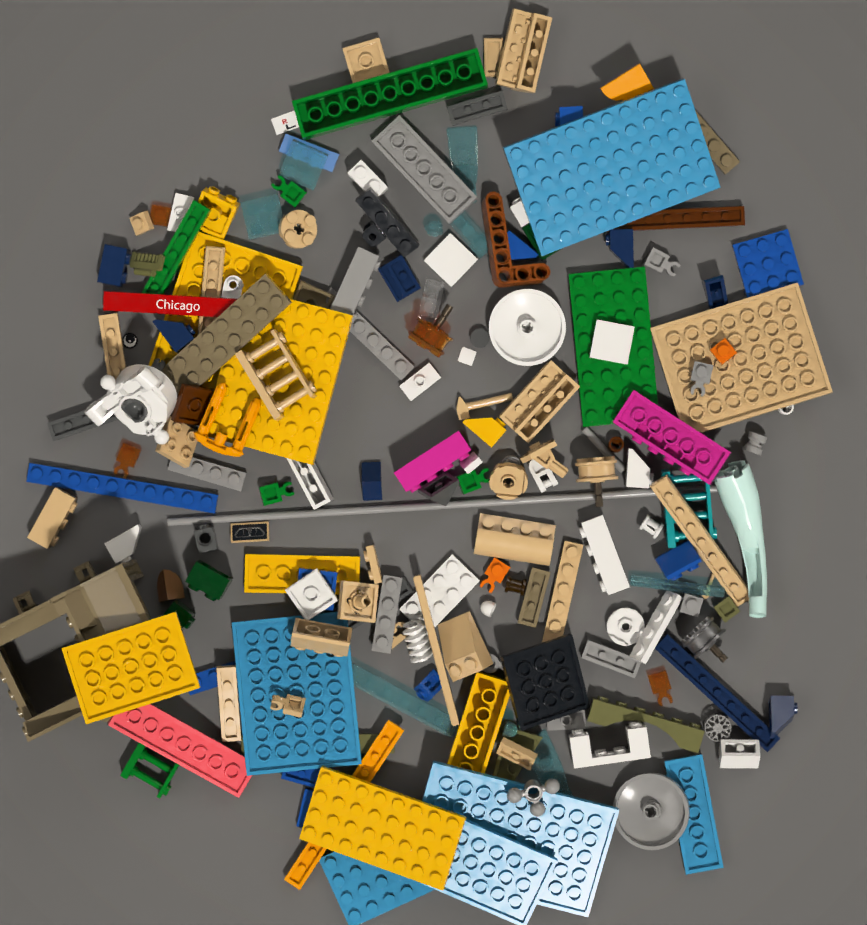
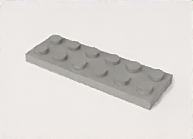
M400 115L372 140V143L449 225L478 199Z

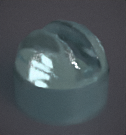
M507 721L502 735L514 737L518 731L517 726L513 722Z

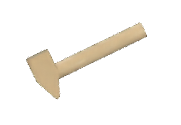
M512 393L465 403L461 397H458L459 420L470 418L469 410L512 401Z

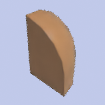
M163 569L159 573L157 581L159 602L185 598L183 585L178 575L171 570Z

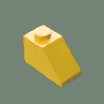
M498 417L495 420L493 418L466 419L462 422L491 448L506 431L504 428L506 424Z

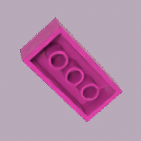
M457 431L395 471L394 474L405 491L410 490L413 493L422 487L420 483L424 480L430 482L438 477L436 473L441 469L445 472L454 466L452 462L459 459L461 462L469 457L470 454L468 452L471 449L461 433Z

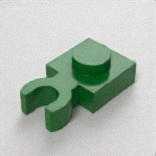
M278 175V179L282 181V184L276 186L272 183L271 186L277 191H283L280 197L296 208L307 192L293 181L287 185L285 179Z
M489 468L482 469L478 475L473 470L469 474L465 473L457 476L462 494L464 495L482 488L480 482L489 483V479H485L483 476L485 472L489 471Z
M278 482L258 487L263 506L283 501L281 495L293 496L294 492H286V487L292 485V482H285L281 487H279Z

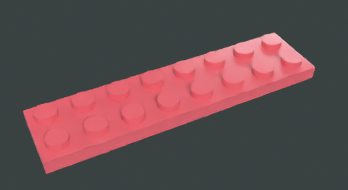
M152 704L111 716L107 723L108 726L238 798L252 775L247 776L245 756Z

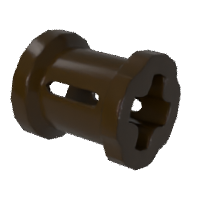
M507 576L504 592L520 593V596H523L527 579L518 580Z

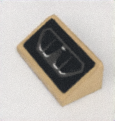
M269 521L231 523V543L270 541Z

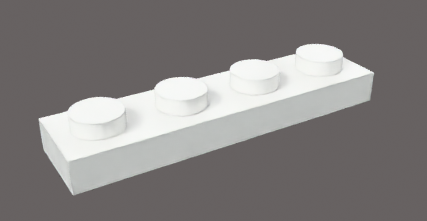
M666 590L629 657L641 663H647L682 601V596Z

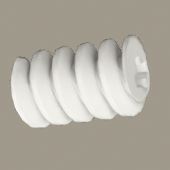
M417 619L403 624V627L407 628L403 631V635H409L405 638V642H411L406 645L407 649H413L408 652L409 656H414L410 659L411 663L423 662L431 658L433 652L427 635V629L425 628V622Z

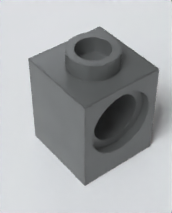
M209 524L197 526L198 530L193 532L198 553L219 549L214 526L209 527ZM203 533H208L211 536V540L207 544L201 541Z

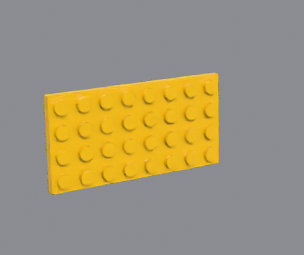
M321 766L299 839L443 891L467 817Z

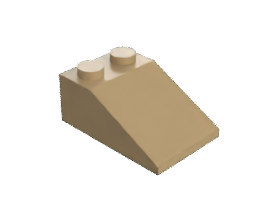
M470 611L438 624L444 663L453 682L494 664Z

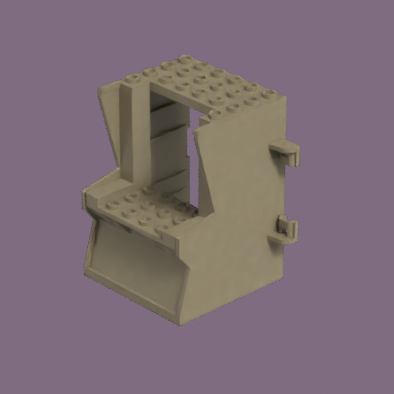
M136 559L121 563L97 576L90 561H87L73 568L81 584L38 606L33 601L29 590L13 598L19 615L0 624V678L3 683H7L10 689L8 694L13 701H16L18 705L16 709L19 716L25 719L22 730L28 742L83 714L78 698L75 696L37 715L29 699L31 697L27 695L12 665L13 661H10L3 645L65 614L68 615L66 621L69 627H74L77 634L75 635L77 643L151 620L152 618L133 582L144 576ZM85 569H87L90 574L86 577L82 573V571ZM25 599L28 605L23 608L20 601ZM111 717L102 719L101 721L108 722Z

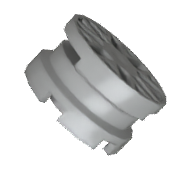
M712 714L706 718L703 729L711 740L720 742L721 739L729 737L731 724L724 715Z

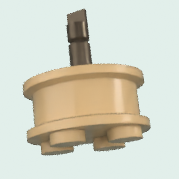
M615 456L576 459L577 463H575V466L578 467L579 474L576 482L590 481V483H594L596 507H603L601 482L619 479L615 475L614 464L617 463Z

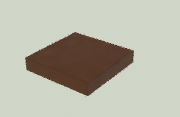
M182 383L171 420L200 426L215 389Z

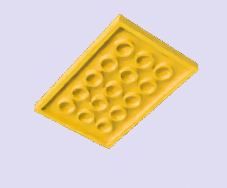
M177 612L61 648L86 724L200 688Z

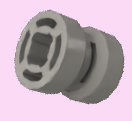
M749 431V441L744 445L743 450L761 456L763 452L762 444L766 443L767 437Z

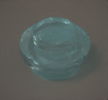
M428 221L424 228L427 234L433 237L442 235L444 231L442 229L443 225L436 221Z

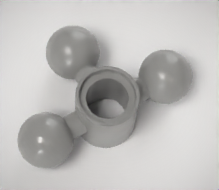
M548 779L545 785H541L537 780H529L525 783L524 790H519L518 788L509 789L507 799L511 803H517L525 796L527 800L533 802L530 806L531 814L540 817L545 813V805L539 801L542 798V792L546 791L549 794H555L559 791L560 784L556 779ZM533 787L538 789V792L535 794L528 792Z

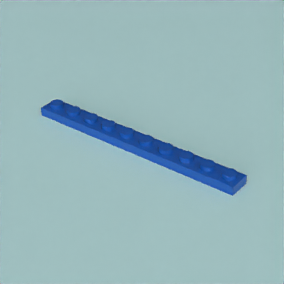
M29 463L26 482L214 514L216 513L219 496L218 494Z

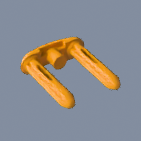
M221 382L215 388L198 431L194 432V437L202 445L217 453L241 457L244 455L243 448L260 411L261 399L256 397L251 401L233 445L228 447L225 445L228 438L227 435L217 432L214 440L208 437L227 392V385ZM214 407L213 412H212V414H211V416H210V419H209V421H208V423H207V420H208L209 415H210V413H211V411H212V408ZM247 423H248V426H247L246 431H245V433H244V435H243V438H242V440L240 441V439H241V437H242V434H243V432H244V429H245V427H246V425H247Z

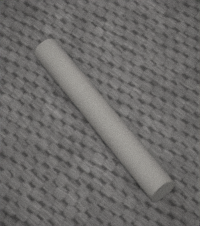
M589 427L582 430L605 457L615 456ZM615 456V460H617V463L614 464L615 468L622 473L626 467Z

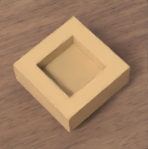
M143 211L129 218L136 236L154 229L148 211Z

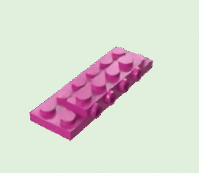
M635 390L632 391L613 421L614 424L633 435L631 437L633 441L640 445L644 442L648 445L647 450L655 455L658 452L665 456L663 458L664 461L672 466L674 463L681 466L679 469L681 472L688 476L692 473L709 485H711L731 454L730 451Z

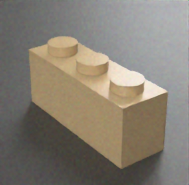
M55 487L27 538L46 549H49L51 546L54 547L59 540L57 535L60 529L64 530L69 520L66 518L69 513L75 511L78 505L76 503L77 497Z

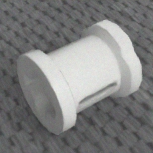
M647 515L639 529H644L655 539L664 524L657 523L650 518V515Z

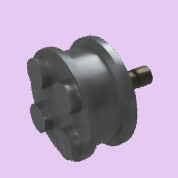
M707 616L681 641L683 643L682 646L690 649L694 654V659L710 649L723 663L728 657L723 654L715 643L717 642L716 639L726 630L724 628L720 629L713 622V616L711 618Z

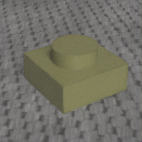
M727 596L713 606L724 622H727L740 612L730 596Z

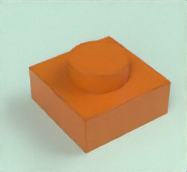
M726 338L710 349V352L721 365L737 354Z

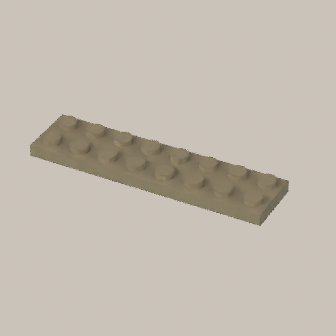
M267 273L166 364L161 372L173 383L177 397L182 383L195 386L204 384L292 303Z

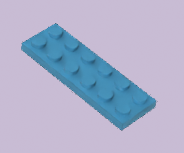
M697 754L665 760L667 776L677 782L683 789L690 807L687 828L679 838L685 874L724 868L703 755Z

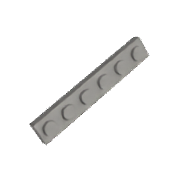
M331 287L328 293L336 296L337 292ZM330 297L326 298V303H328ZM355 311L358 315L354 324H351L350 332L402 381L414 366Z

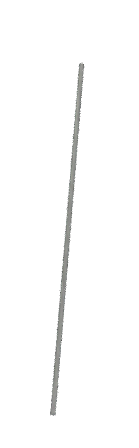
M704 485L676 487L680 494L705 492ZM710 485V493L718 492L716 485ZM652 489L602 492L603 499L656 496ZM595 492L524 496L512 500L501 498L449 501L447 506L436 502L168 518L167 523L168 526L584 501L595 500Z

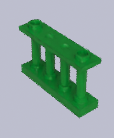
M138 743L120 776L126 780L129 776H135L160 790L157 795L160 799L162 795L166 796L172 786L169 783L179 764L176 763L174 767L149 754L148 750L145 749L146 746ZM144 759L169 773L165 783L163 784L139 770L138 766H136L138 760Z

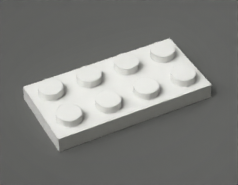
M453 554L423 584L434 627L480 581ZM416 591L399 610L411 621L417 619L424 621Z

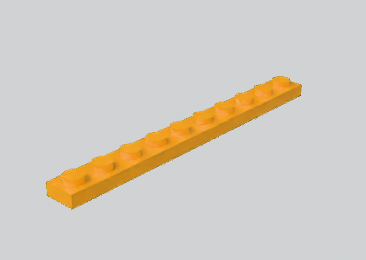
M388 720L362 759V764L358 765L352 776L371 782L404 732V729ZM308 842L284 880L300 890L325 853L326 848Z

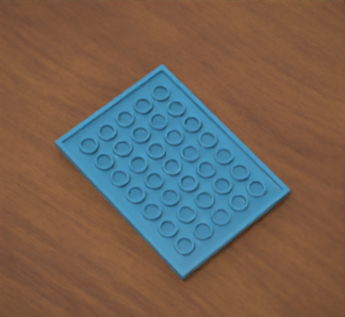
M338 612L319 613L310 619L311 621L348 627V620L337 619ZM302 615L232 622L247 776L319 769L321 766L329 768L362 764L350 646L348 656L336 657L330 653L320 654L308 649L298 650L290 646L295 618L304 619ZM287 694L306 698L302 717L283 714V709H270L273 695L286 698Z

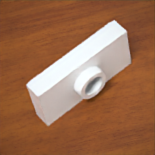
M175 193L167 231L176 232L195 197Z
M428 363L399 387L409 400L412 401L441 377L432 365Z

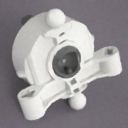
M155 359L152 366L142 364L128 366L120 372L116 380L111 375H104L101 378L100 385L108 390V392L100 399L91 403L84 413L97 426L104 423L114 413L116 418L133 433L147 436L153 435L156 443L166 444L169 441V434L167 431L162 430L175 408L177 392L171 380L161 372L166 366L165 362L161 360L159 363L160 359Z

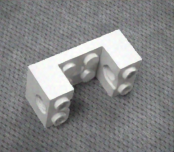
M640 721L629 722L628 726H625L628 749L625 746L614 747V751L608 752L606 749L594 750V754L591 753L588 732H584L583 729L572 730V734H568L573 767L582 768L651 758L646 725Z

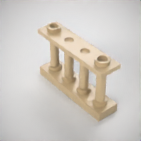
M273 329L271 331L274 336L272 340L251 353L240 350L235 355L273 419L279 421L285 417L282 413L284 409L307 394L311 398H316L315 391L317 389L312 381L308 382L285 344L287 339L284 334ZM279 345L284 355L262 369L254 367V359ZM289 361L294 371L274 384L266 386L262 380L264 376ZM299 378L304 386L302 389L281 402L274 400L272 397L274 392Z

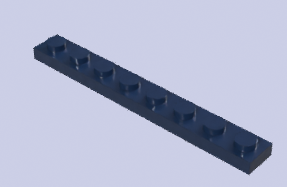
M668 634L656 645L655 649L753 740H759L760 746L766 752L780 740L779 736L770 738V728Z

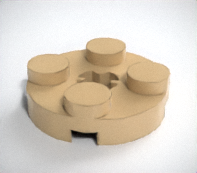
M293 210L280 220L279 235L286 242L287 246L294 249L311 245L317 235L316 219L304 210ZM297 224L302 228L300 235L294 230V226L296 227Z
M510 462L498 463L490 474L489 485L499 498L512 500L518 498V495L526 491L528 476L522 465ZM511 478L514 481H511L510 484H506V481H504V479Z

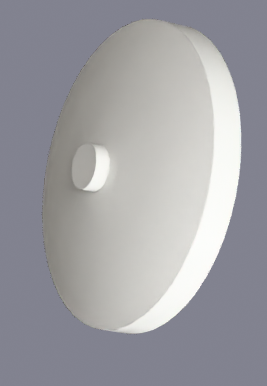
M520 289L504 296L494 307L489 321V335L496 351L507 361L521 366L538 365L549 360L561 347L566 333L565 317L558 303L546 293L534 289Z

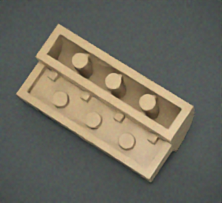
M512 9L495 81L496 85L519 92L535 93L552 17Z
M549 360L498 417L529 444L580 386L552 360Z
M480 513L474 554L549 566L556 525Z

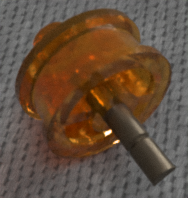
M446 304L434 324L418 316V323L413 331L409 330L408 338L440 358L441 355L445 354L443 350L448 342L454 340L441 329L453 307Z

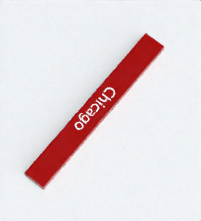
M104 291L103 310L218 317L237 299Z

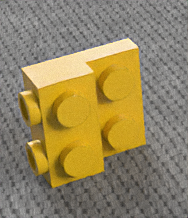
M205 187L201 192L198 202L210 208L211 212L201 230L224 240L241 203L237 202L235 196L220 194V190L216 187Z

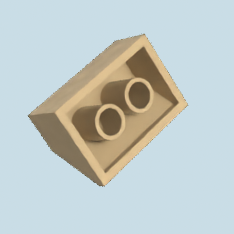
M295 618L290 646L298 650H313L320 654L330 653L336 657L348 656L353 628Z

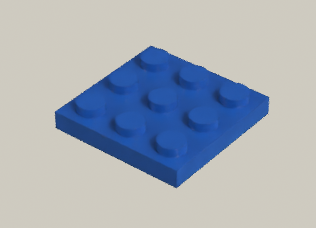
M788 229L732 245L747 298L797 282L799 286L804 284Z

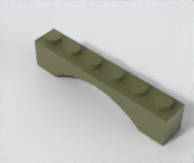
M599 695L597 698H592L587 721L602 726L628 720L647 722L669 734L679 748L699 753L705 732L701 729V725L690 722V725L683 724L682 719L672 717L671 720L666 719L664 714L654 711L653 714L645 713L646 709L637 706L634 709L628 708L626 703L616 701V704L608 702L609 698Z

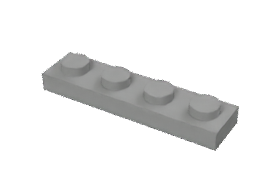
M192 457L187 468H183L171 460L168 466L170 471L238 491H242L247 474Z
M383 575L372 651L391 654L402 577Z

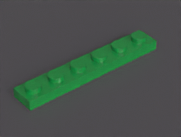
M193 200L163 253L165 256L163 270L156 271L155 277L150 276L141 293L164 294L209 216L210 208L197 200Z

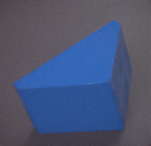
M510 230L507 232L511 261L536 259L539 254Z

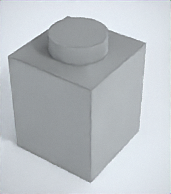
M683 592V599L680 602L678 611L698 617L704 599Z

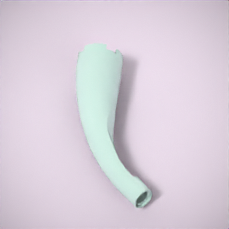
M745 460L728 463L729 467L722 471L720 470L714 482L742 550L748 581L749 616L763 618L767 614V567L760 499L749 462L746 464Z

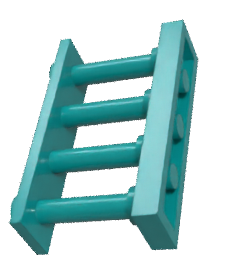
M669 469L661 470V478L667 475L673 484L703 481L693 474L689 476H674L670 474ZM704 482L705 492L681 495L685 501H706V511L694 513L698 519H707V531L713 539H717V528L713 527L710 485ZM664 507L667 547L676 548V542L688 538L683 532L675 531L674 523L676 522Z

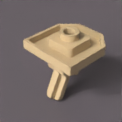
M553 439L546 443L540 444L538 441L530 445L528 453L520 457L523 464L534 459L561 478L568 472V468L558 462L550 450L557 446Z

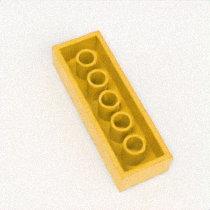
M480 671L475 673L446 764L485 774L510 696L505 679Z

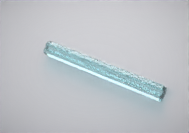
M631 575L630 578L631 586L714 597H724L725 588L720 586Z

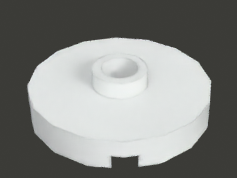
M628 607L615 610L607 621V632L610 638L616 644L622 646L637 643L645 629L642 616L636 610ZM624 623L629 624V628L627 630L622 629V625Z

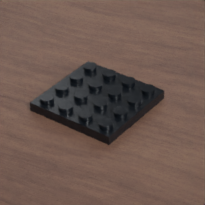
M572 634L500 656L518 730L523 731L590 708Z

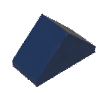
M723 275L702 281L709 309L728 304Z
M362 462L363 501L382 500L381 462Z

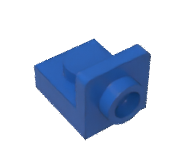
M433 669L414 688L420 699L428 702L442 688L438 673Z

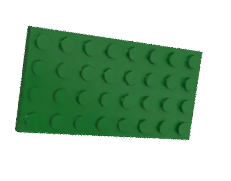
M645 267L568 274L583 427L614 424V419L633 390L658 405ZM596 320L635 327L628 365L589 358Z

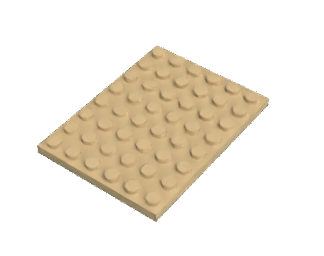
M798 282L650 328L678 419L700 433L833 393ZM726 338L737 354L721 365L710 352V349ZM695 361L713 365L710 384L703 385L705 388V395L701 397L702 391L699 388L694 390L693 395L690 393L691 387L696 383L690 381Z

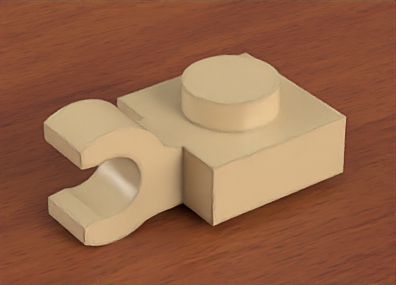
M287 694L286 698L273 695L270 709H283V714L301 718L306 698Z

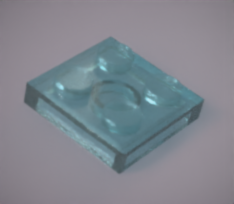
M293 139L279 175L314 191L329 154Z
M278 194L240 202L249 240L279 234L278 228L280 220L283 218Z

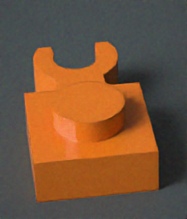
M494 557L484 572L489 577L480 583V587L482 588L485 583H489L491 588L488 592H493L495 581L501 583L511 567Z

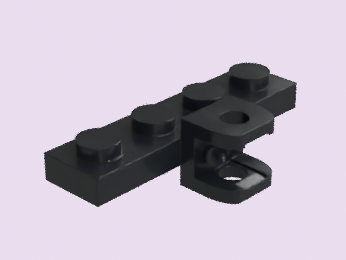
M371 187L356 198L355 201L371 218V221L364 226L362 235L371 247L378 245L387 237L404 258L419 247L418 241Z

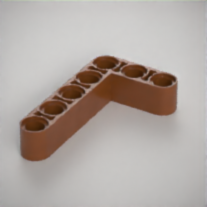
M497 192L488 193L483 198L481 207L494 285L503 288L542 283L550 275L548 265L536 263L512 266L502 197ZM489 198L495 201V206L488 203ZM491 217L498 220V225L491 222ZM494 236H498L501 239L500 244L494 241ZM496 255H501L504 262H499ZM537 269L543 272V277H539L536 274ZM518 271L524 273L525 279L518 277ZM499 273H503L506 276V281H502L499 278Z

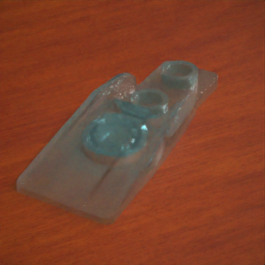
M477 127L448 128L447 137L452 171L476 195L478 174Z
M543 730L536 734L543 736V739L534 750L538 756L532 768L543 785H545L548 779H556L560 784L558 793L573 796L567 784L568 782L559 757L547 731Z

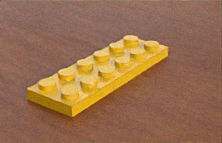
M245 554L244 593H286L285 589L298 581L299 568H318V570L338 572L335 595L340 593L341 581L360 582V556Z

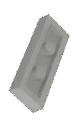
M587 640L581 655L583 659L633 678L636 677L641 662L629 657L630 655L591 640Z

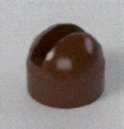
M612 437L608 442L609 450L614 453L620 452L624 447V441L620 437ZM611 443L614 444V445H616V446H619L620 448L618 449V448L612 446Z

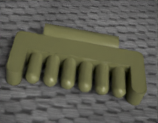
M133 252L130 267L134 269L135 275L155 277L156 271L163 270L165 256L162 254L152 255Z

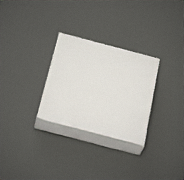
M450 233L427 256L424 262L452 287L478 259Z
M596 320L589 358L628 365L635 327Z
M318 568L285 589L306 620H310L339 600Z

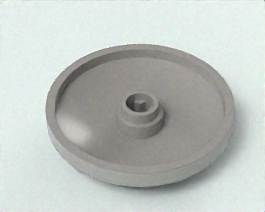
M649 772L630 778L620 787L613 802V807L619 808L615 824L616 828L626 841L641 849L659 850L672 845L682 836L689 822L690 807L685 792L677 782L663 774Z

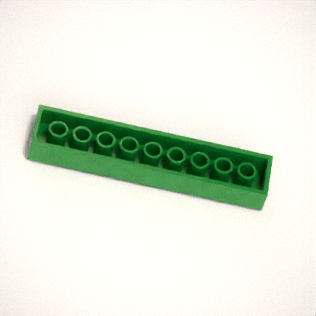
M478 48L293 100L292 104L302 139L307 140L488 88V83Z

